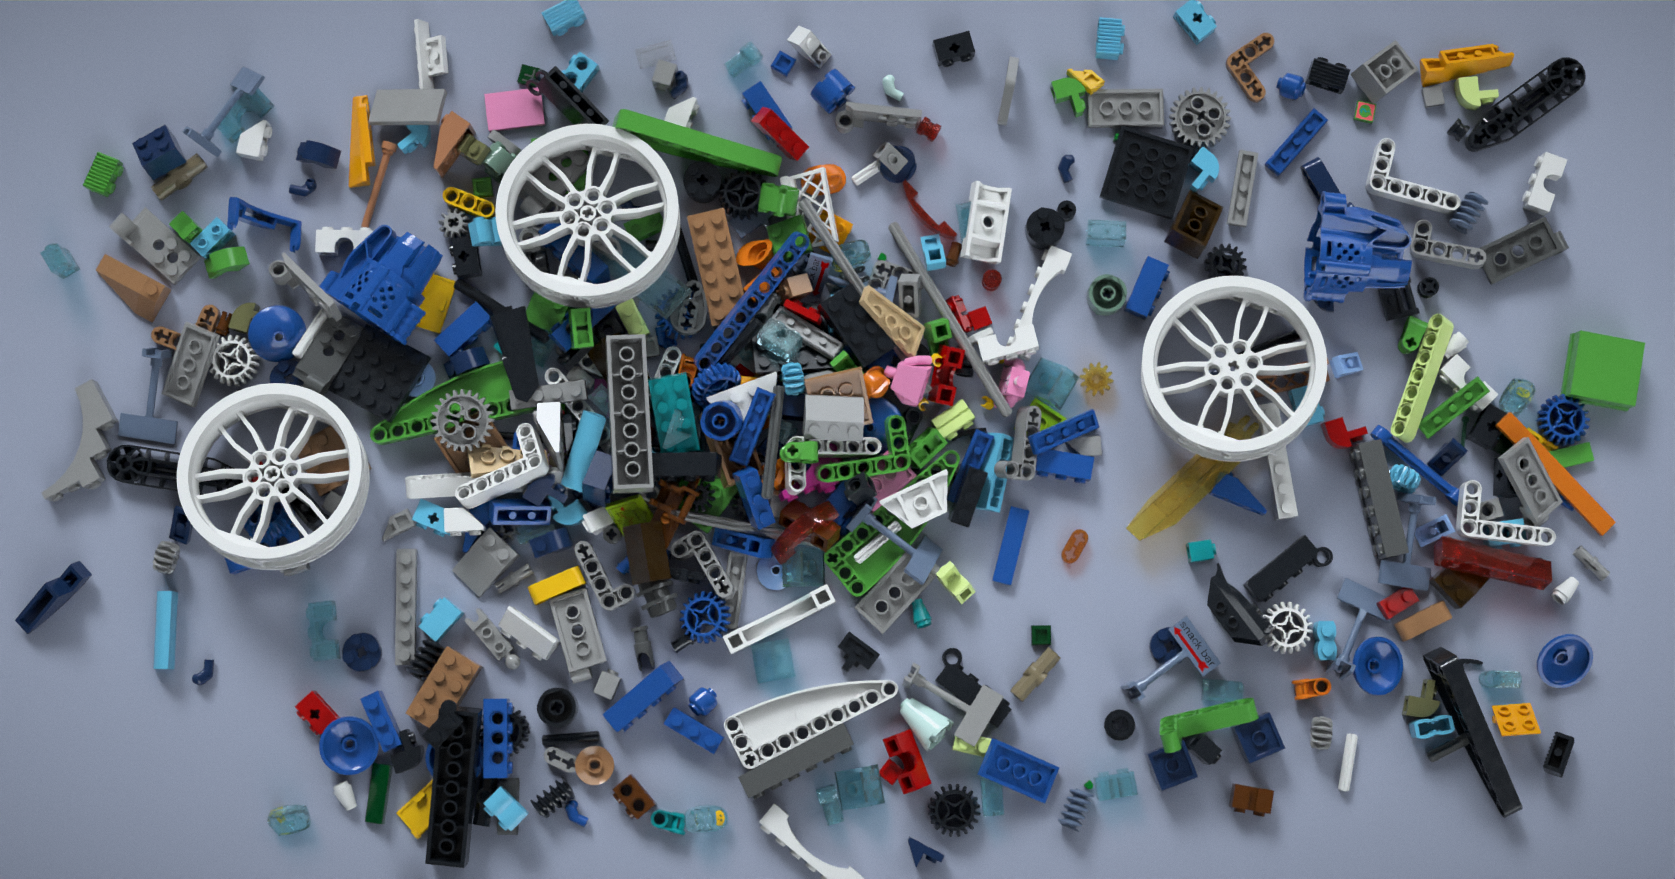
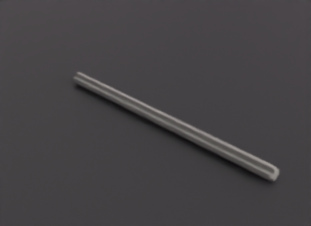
M807 198L799 202L800 208L848 281L853 284L861 296L865 285ZM890 338L895 345L894 351L899 359L904 361L908 357ZM927 383L924 394L932 390L929 383Z
M897 222L891 223L888 227L890 233L915 274H920L921 283L942 318L949 320L951 333L961 349L965 350V356L1003 417L1009 416L1012 413V409Z
M609 496L611 498L610 502L624 499L622 497ZM646 502L654 515L657 507ZM678 509V510H677V512H676V516H677V517H678V515H679L681 509ZM689 511L685 519L687 522L815 547L810 543L811 535L793 533L772 527H764L758 530L747 522Z

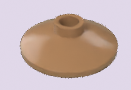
M590 746L578 754L575 761V770L578 777L584 783L599 785L611 777L614 770V760L605 748ZM594 761L598 763L596 769L591 768V763Z

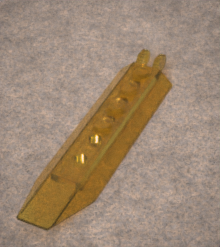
M1245 415L1237 424L1229 422L1224 435L1236 440L1252 439L1251 436L1258 430L1259 424L1254 422L1245 432L1243 428L1251 419L1250 416ZM1196 454L1147 500L1126 529L1141 541L1175 525L1241 461H1219Z

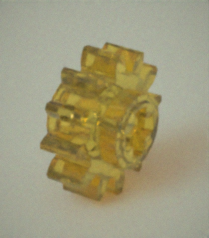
M1100 362L1096 364V367L1090 363L1089 370L1087 368L1082 369L1085 375L1079 376L1081 380H1084L1080 387L1086 386L1085 393L1091 390L1092 396H1095L1097 391L1102 396L1104 394L1103 389L1107 391L1111 389L1107 384L1114 382V380L1108 378L1112 375V372H1106L1108 366L1100 368ZM1095 375L1098 376V379H1101L1097 384L1092 380Z

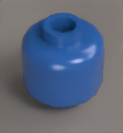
M1286 73L1283 78H1279L1276 88L1279 89L1280 96L1297 100L1303 96L1306 83L1303 77Z
M701 687L689 697L690 704L688 706L695 715L707 716L717 706V694L711 688Z

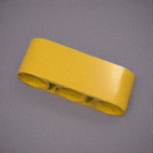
M448 187L443 191L444 201L454 209L458 208L460 211L464 210L467 214L475 217H485V219L496 217V208L488 200L455 187ZM450 194H457V198L454 201L448 200ZM469 200H473V207L466 208V203ZM486 207L492 208V212L489 215L483 214V210Z
M575 566L532 584L527 589L534 605H538L581 587L586 582L580 567Z

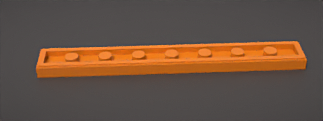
M1508 412L1495 425L1513 445L1523 437H1529L1556 490L1600 536H1603L1616 523L1511 412Z

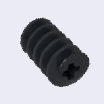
M431 639L429 641H422L425 647H418L421 654H414L417 661L410 660L412 667L407 666L405 668L410 675L424 682L422 677H428L426 671H432L433 669L430 664L437 663L434 658H440L439 650H445L443 646Z
M562 776L563 783L556 780V788L549 785L550 792L548 793L543 790V798L536 795L538 802L530 800L536 811L546 818L550 816L549 811L552 813L556 812L555 806L558 808L562 807L561 801L567 804L568 797L571 799L575 797L570 784Z

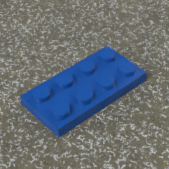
M992 738L977 775L1045 804L1060 767Z

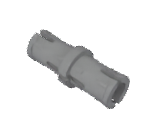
M1582 545L1573 552V555L1585 565L1584 567L1587 570L1590 569L1601 581L1610 574V571L1598 562V558L1596 556L1593 557Z
M527 563L515 572L511 571L507 577L494 583L496 588L504 584L503 587L498 589L499 593L502 594V592L510 587L519 585V582L533 575L532 569L524 573V571L531 568Z

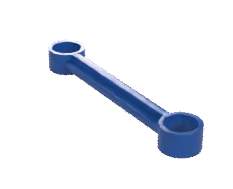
M1380 425L1374 428L1370 433L1374 440L1381 439L1383 446L1390 449L1441 491L1449 502L1458 507V488L1451 486L1395 440L1387 429Z

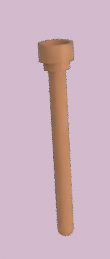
M383 141L382 143L383 156L361 227L369 228L390 156L396 153L398 147L397 144Z

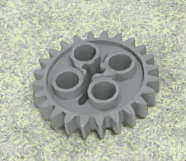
M1193 87L1191 94L1188 90H1185V97L1180 94L1178 96L1179 101L1175 100L1173 102L1176 107H1171L1170 109L1173 114H1170L1169 118L1174 121L1170 122L1169 125L1175 126L1172 133H1179L1177 139L1184 138L1182 144L1189 141L1192 147L1196 143L1197 149L1200 148L1201 144L1207 148L1209 142L1214 146L1216 143L1215 139L1221 141V135L1225 136L1227 133L1225 129L1230 127L1226 123L1231 120V117L1226 116L1230 113V109H1225L1228 103H1221L1223 96L1217 98V91L1210 94V88L1204 92L1203 87H1200L1199 92H1197L1195 87ZM1192 102H1199L1201 104V108H1195ZM1210 111H1213L1217 114L1216 119H1213L1209 116ZM1199 115H1202L1203 117L1199 121L1197 118ZM1182 118H1190L1191 124L1184 123ZM1199 127L1206 128L1207 134H1201Z
M464 389L460 390V394L453 390V396L446 393L447 399L440 398L439 400L442 404H435L438 412H432L436 416V419L431 420V422L436 423L432 430H438L435 437L441 436L440 443L447 442L446 448L454 445V451H457L459 447H461L462 452H465L466 447L473 451V445L480 448L479 441L487 442L484 436L491 437L488 429H494L490 422H494L495 419L490 418L489 415H492L494 411L487 410L491 404H483L486 400L485 397L480 400L478 399L480 393L472 396V390H469L467 395ZM455 403L460 406L458 414H454L451 410L452 405ZM473 408L479 411V416L476 419H473L470 415ZM451 415L457 418H463L464 416L465 420L478 422L480 425L475 426L468 423L461 425L462 422L448 419L446 416ZM450 422H453L456 426L453 433L447 431V425ZM468 427L474 429V436L471 438L467 437L465 433Z

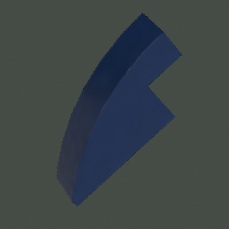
M80 561L70 564L59 578L46 582L15 621L27 634H30L59 610L86 583L92 574Z

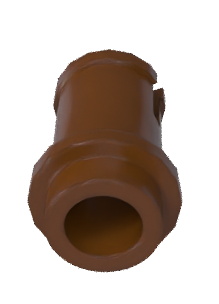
M951 242L950 250L947 257H945L947 266L956 267L959 264L958 258L962 244Z
M222 311L218 326L214 328L216 334L226 337L230 333L228 330L232 317L231 313L227 314V312Z

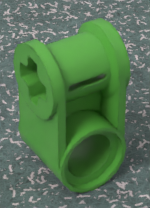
M1413 316L1407 318L1398 342V349L1401 353L1410 354L1419 347L1428 323Z
M789 442L781 448L780 458L787 463L819 462L818 442Z

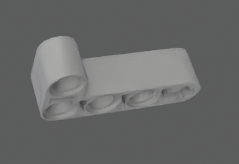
M1420 220L1416 223L1410 245V254L1414 258L1469 269H1480L1484 265L1486 253L1482 249L1430 240L1432 233L1431 223L1428 220ZM1424 226L1428 232L1422 234L1418 231V228ZM1420 244L1424 247V251L1417 252L1414 246ZM1435 248H1440L1443 251V254L1437 256L1434 254L1433 250ZM1460 252L1462 254V258L1455 259L1452 253ZM1467 254H1469L1468 261H1465ZM1475 256H1479V262H1475Z
M1021 406L1017 410L1012 460L999 461L995 464L994 472L997 477L1027 481L1035 476L1037 455H1033L1028 436L1040 432L1041 410L1039 407Z
M693 531L672 544L671 553L677 560L684 561L694 555L696 556L715 592L721 599L730 600L734 597L735 588L706 537L701 532ZM696 537L702 538L699 545H693V540ZM679 547H685V552L682 555L676 554V550ZM710 553L711 559L707 562L702 561L703 555ZM716 569L720 570V576L712 578V572ZM723 582L726 588H728L727 594L723 593V588L719 583Z
M580 541L576 544L575 554L602 608L613 611L635 599L636 590L629 584L613 589L590 543ZM581 547H588L589 549L586 550L588 556L592 557L593 555L594 558L587 559L585 554L580 553ZM596 562L597 570L593 573L589 572L588 565ZM605 580L606 587L598 590L596 587L597 581ZM625 588H630L632 590L631 597L623 598L622 591ZM607 597L614 598L615 602L612 607H606L605 599Z

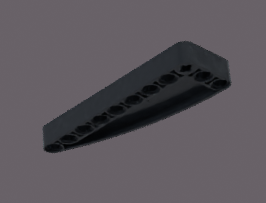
M1442 647L1424 654L1423 660L1432 680H1435L1438 694L1448 715L1452 716L1458 735L1466 734L1470 744L1464 747L1500 814L1506 818L1522 810L1523 807L1459 658Z

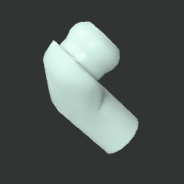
M886 75L882 81L885 94L900 102L904 93L895 89L894 76Z

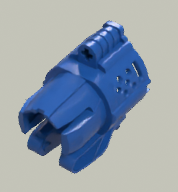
M1323 191L1315 222L1312 224L1307 241L1313 242L1312 248L1305 247L1304 300L1344 303L1348 292H1363L1365 288L1405 287L1408 284L1406 281L1410 277L1412 260L1403 259L1404 250L1411 244V237L1401 221L1368 209L1347 207L1345 194ZM1319 228H1320V230H1321L1320 236H1316V235H1317V232H1318V230H1319ZM1312 256L1316 257L1315 271H1312Z
M381 225L349 254L340 273L331 270L319 287L328 296L348 308L377 330L382 328L384 330L383 333L391 336L393 340L406 345L408 342L406 339L426 314L425 311L419 308L425 299L422 292L440 264L443 255L430 244L426 247L423 246L425 242L409 232L399 237L390 226Z

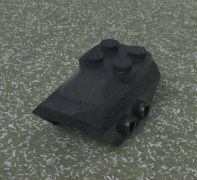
M1218 563L1216 575L1211 577L1207 606L1234 642L1263 646L1274 636L1272 631L1275 629L1267 618H1261L1262 612L1255 602L1250 604L1235 587L1227 583L1221 566Z

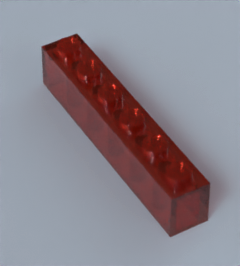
M1442 536L1434 545V565L1539 590H1544L1552 582L1551 561L1543 560L1542 558L1530 557L1522 553L1517 554L1487 545L1474 544L1448 536Z

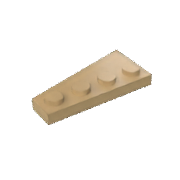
M870 285L864 287L859 304L908 358L916 356L926 327Z
M483 444L480 448L473 445V451H470L466 447L471 478H479L524 458L521 448L520 450L511 449L509 446L496 448ZM544 450V453H545V456H546V459H547V462H548L547 453H546V450Z

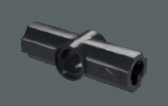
M483 768L479 790L476 794L477 801L472 824L490 827L491 816L484 810L486 806L483 804L485 801L482 799V793L488 791L492 795L496 791L498 778H483Z

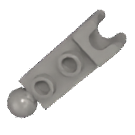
M481 608L476 609V613L479 616L478 621L473 622L471 619L466 618V624L498 661L505 658V664L509 669L518 668L520 658L510 653L514 647Z

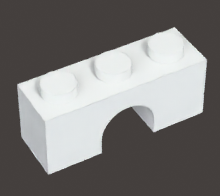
M1548 152L1537 157L1534 167H1536L1535 173L1531 174L1528 184H1530L1529 190L1525 191L1522 198L1524 202L1522 208L1543 216L1550 211L1555 194L1545 189L1544 179L1557 181L1561 178L1568 159Z
M322 227V230H316L315 252L319 256H338L340 245L346 241L353 242L354 250L373 230L367 227H362L360 230H353L350 227H341V230H334L333 227Z
M1033 324L1014 329L1016 340L1011 346L1000 345L996 334L977 339L983 364L992 366L998 364L999 360L1006 359L1011 361L1017 359L1018 355L1025 354V356L1035 354L1036 350H1039V344Z
M1456 354L1439 369V379L1444 384H1449L1455 394L1466 385L1464 375L1471 367ZM1485 381L1483 383L1490 392L1469 407L1473 412L1476 411L1478 413L1484 410L1499 395Z

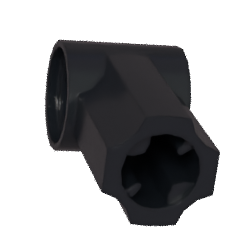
M918 408L909 409L904 417L908 445L923 419V414ZM911 412L919 414L920 418L917 422L910 421L909 414Z

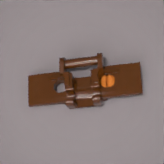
M660 479L658 484L662 488L657 498H650L649 504L657 507L651 522H662L666 548H668L679 523L683 525L686 523L685 519L696 496L700 494L695 491L700 479H696V482H689L687 486L683 485L682 487L679 486L681 479H677V482H666ZM689 492L688 497L677 517L676 512L685 496V493Z

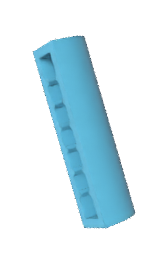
M583 410L561 480L562 485L583 493L582 482L598 448L606 422L604 416Z
M987 432L994 436L980 468L988 472L976 508L1000 513L1007 479L997 477L994 467L999 461H1011L1014 437L1003 433Z
M157 591L153 669H175L178 592Z

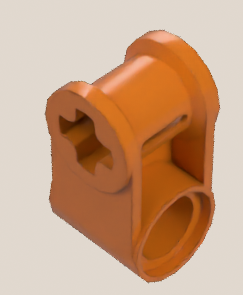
M682 354L678 373H687V378L691 380L689 384L690 389L699 369L694 365V358Z
M1308 678L1292 681L1296 694L1294 700L1326 695L1331 690V683L1326 678ZM1319 681L1325 683L1326 688L1323 692H1319L1316 688Z

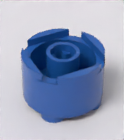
M837 69L828 72L825 75L826 78L822 82L819 81L810 93L811 97L828 114H831L837 106L841 108L847 102L846 96L850 95L856 88Z
M720 400L709 404L702 412L700 425L705 435L719 441L735 436L743 424L741 410L736 404L728 400ZM720 417L725 418L724 424L718 422Z

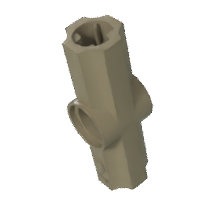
M196 153L187 162L169 171L164 178L151 186V188L162 201L177 189L181 190L187 187L192 182V178L208 166L199 154Z
M1048 647L1036 662H1033L1025 670L1022 678L1017 681L1010 692L1023 702L1034 688L1038 687L1045 680L1048 672L1061 658Z

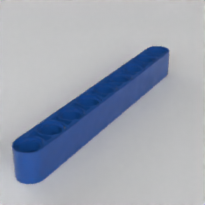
M793 232L699 350L694 357V365L701 372H704V368H710L711 364L713 366L716 365L808 248L809 238L807 235L801 232ZM802 236L803 243L800 246H796V238ZM790 251L791 258L788 261H784V253ZM774 267H779L778 275L772 276L771 270ZM762 282H767V289L765 291L759 290ZM755 297V304L748 306V299ZM743 312V319L739 322L736 321V314ZM728 327L731 328V335L725 337L723 331ZM714 343H719V350L716 352H712V345ZM702 358H707V365L704 367H700V360Z

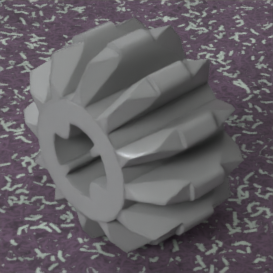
M455 208L454 213H452L450 209H447L448 215L441 214L444 220L438 221L440 225H443L439 230L444 232L445 238L450 236L451 239H455L456 235L458 238H461L462 233L465 235L469 234L465 228L469 229V223L467 222L471 219L469 216H465L466 212L464 210L459 213V209ZM457 222L458 226H452L451 223Z
M161 541L157 550H155L152 562L153 569L159 573L171 574L175 570L179 559V545L170 541Z
M1320 716L1312 719L1310 729V745L1312 748L1323 750L1329 749L1331 746L1333 726L1331 718Z

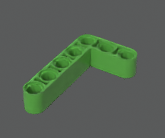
M890 415L885 419L887 455L821 464L814 471L815 478L827 483L848 480L860 473L858 466L862 462L867 466L865 473L868 476L907 470L910 467L911 460L904 418L899 415ZM894 418L899 421V426L896 429L891 427V421ZM896 438H900L902 442L899 448H895L893 444ZM899 457L904 459L902 467H898L896 464V460ZM880 460L885 461V468L883 470H879L877 467V463ZM845 465L848 472L846 475L841 476L839 469ZM827 468L829 475L823 479L820 472L822 469Z
M1244 698L1166 716L1160 720L1159 734L1164 752L1173 753L1182 748V737L1257 720L1259 716L1254 699Z

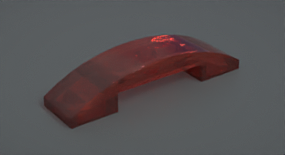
M905 179L902 183L903 193L914 215L935 234L954 241L957 238V233L945 221L938 225L915 201L918 197V192Z
M829 500L805 512L778 537L771 548V552L779 564L782 565L795 554L794 548L819 526L823 525L826 527L840 515Z

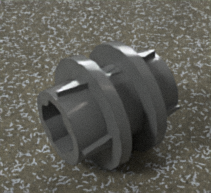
M667 579L638 584L640 592L636 594L637 598L645 597L647 604L641 606L643 611L647 610L651 618L664 615L676 609L675 598L678 597V594H670L668 587L673 585L672 580L667 581Z

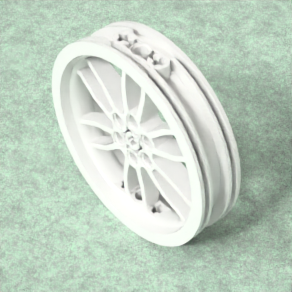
M577 124L553 130L539 137L525 147L512 161L503 176L497 194L496 224L508 261L516 274L528 287L542 297L560 305L573 308L595 309L617 305L636 297L649 288L662 275L669 265L678 244L680 210L677 190L669 169L662 158L647 143L627 131L619 128L616 129L612 126ZM568 151H591L587 165L585 190L578 192L565 174L549 161L550 159L563 155ZM597 155L613 157L609 172L601 186H593V171ZM620 158L637 162L654 181L653 183L633 187L615 196L606 198L615 179ZM545 165L563 183L569 193L565 197L557 194L533 176V173ZM527 181L535 186L546 198L564 208L563 211L536 214L514 221L516 202L522 187ZM658 190L662 198V203L633 209H617L618 206L635 197ZM592 196L598 197L596 201L589 200ZM573 201L580 202L577 206L570 205ZM606 208L612 209L608 214L603 213ZM658 212H664L662 231L652 252L648 251L631 234L613 223L621 220L639 219ZM568 219L575 220L572 224L566 223ZM561 223L560 226L543 235L522 242L517 240L515 233L517 229L538 224ZM601 226L607 227L605 231L598 230ZM583 231L589 232L588 235L585 237H582L579 234ZM568 234H572L562 255L557 275L541 272L529 261L523 250L546 245ZM612 235L631 244L647 259L636 269L633 268L615 250L609 239ZM597 240L601 241L614 260L629 273L607 283L592 284L586 282L591 266L592 243ZM580 245L585 246V260L581 277L578 280L564 277L568 262L577 246Z
M1222 276L1207 279L1187 287L1169 300L1159 311L1148 330L1141 364V384L1144 398L1150 413L1160 428L1173 441L1194 454L1213 460L1229 462L1258 459L1280 450L1293 441L1313 417L1323 393L1327 376V354L1324 340L1318 325L1308 310L1295 297L1282 288L1264 280L1245 276ZM1221 299H1230L1242 303L1236 318L1231 343H1224L1212 322L1197 306ZM1250 306L1251 308L1262 310V316L1248 341L1239 339L1240 321L1245 307ZM1188 311H1191L1207 329L1214 345L1209 347L1197 339L1178 319ZM1268 312L1285 318L1302 340L1301 342L1277 345L1257 353L1251 351L1253 344L1261 333ZM1172 326L1176 327L1190 345L1210 359L1208 362H1179L1157 366L1161 345ZM1241 348L1244 350V353L1237 354L1234 349ZM1300 349L1306 350L1308 363L1289 366L1263 365L1264 360L1275 355ZM1221 351L1225 354V356L1223 358H1219L1215 355V353ZM1254 362L1257 367L1254 369L1249 368L1247 363ZM1231 366L1236 367L1235 371L1230 370ZM1217 369L1219 374L1211 375L1209 370ZM1178 371L1203 372L1204 375L1189 383L1167 388H1160L1158 374ZM1309 371L1305 395L1295 412L1291 411L1277 393L1256 378L1257 376L1287 375ZM1244 379L1249 380L1251 385L1244 386L1241 381ZM1229 383L1232 388L1224 389L1222 384ZM1209 384L1215 386L1214 391L1204 406L1198 426L1182 421L1172 411L1164 398L1165 395L1185 393ZM1256 390L1270 399L1288 417V420L1278 428L1275 427L1259 408L1251 393ZM1239 393L1243 396L1253 414L1270 431L1269 433L1246 440H1236L1224 435L1230 419L1235 394ZM1218 396L1227 398V406L1221 431L1217 433L1211 429L1204 428L1203 423L1208 411Z
M284 383L251 386L230 394L213 405L202 415L188 434L182 447L177 467L179 499L188 520L214 550L225 558L237 564L260 570H283L310 563L334 549L357 523L367 500L370 483L369 464L364 446L345 414L323 395L308 388ZM268 409H286L288 411L279 427L274 449L267 451L258 433L245 417ZM299 414L308 418L300 435L288 449L285 448L287 435L295 415ZM240 420L252 433L258 450L252 455L237 445L226 432L228 428ZM317 421L331 425L344 443L345 449L317 453L295 461L308 442ZM222 434L236 452L250 463L247 469H219L201 473L210 449ZM286 456L284 461L278 462L280 457ZM348 458L349 461L348 471L327 474L305 473V470L324 462ZM267 459L265 464L259 465L261 460ZM298 470L296 475L290 476L292 471ZM253 477H258L256 482L251 483ZM219 479L243 480V483L223 491L200 495L199 482ZM348 480L345 494L329 519H326L315 504L297 489L300 484H327ZM288 487L289 491L285 494H282V490ZM265 491H270L268 496L262 497ZM253 492L239 512L231 533L217 529L208 518L202 505L209 502L230 500ZM296 498L309 506L324 523L311 534H307L290 506V502ZM281 501L289 518L304 538L277 547L260 545L268 529L274 504ZM262 504L260 522L253 539L249 540L239 536L248 518Z

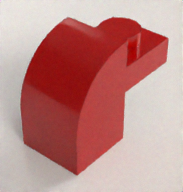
M1343 417L1321 424L1326 441L1338 449H1348L1352 447L1350 440L1354 443L1363 440V436L1368 434L1366 426L1347 432Z

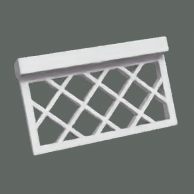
M822 167L790 177H781V185L797 188L796 180L804 179L806 181L802 190L798 189L799 197L795 216L800 214L804 217L806 216L804 212H801L802 209L799 206L800 200L805 196L809 199L811 205L814 202L820 206L817 211L819 216L823 209L828 212V218L824 224L831 230L834 240L839 242L826 168ZM821 173L822 180L817 186L812 180L816 174ZM810 184L816 188L812 197L805 194ZM820 191L825 195L822 204L815 200ZM810 223L807 227L808 234L812 233L816 236L813 244H811L812 249L825 246L823 241L819 242L821 238L812 231L813 226Z

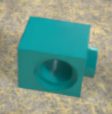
M1211 539L1186 544L1189 563L1212 560L1214 555H1216L1215 543H1212Z

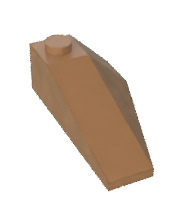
M106 254L96 268L98 274L135 314L153 323L171 292L170 288Z

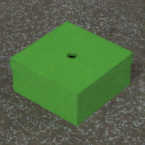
M1582 330L1571 333L1561 394H1565L1566 399L1568 397H1573V400L1579 399V403L1625 412L1635 407L1645 342Z

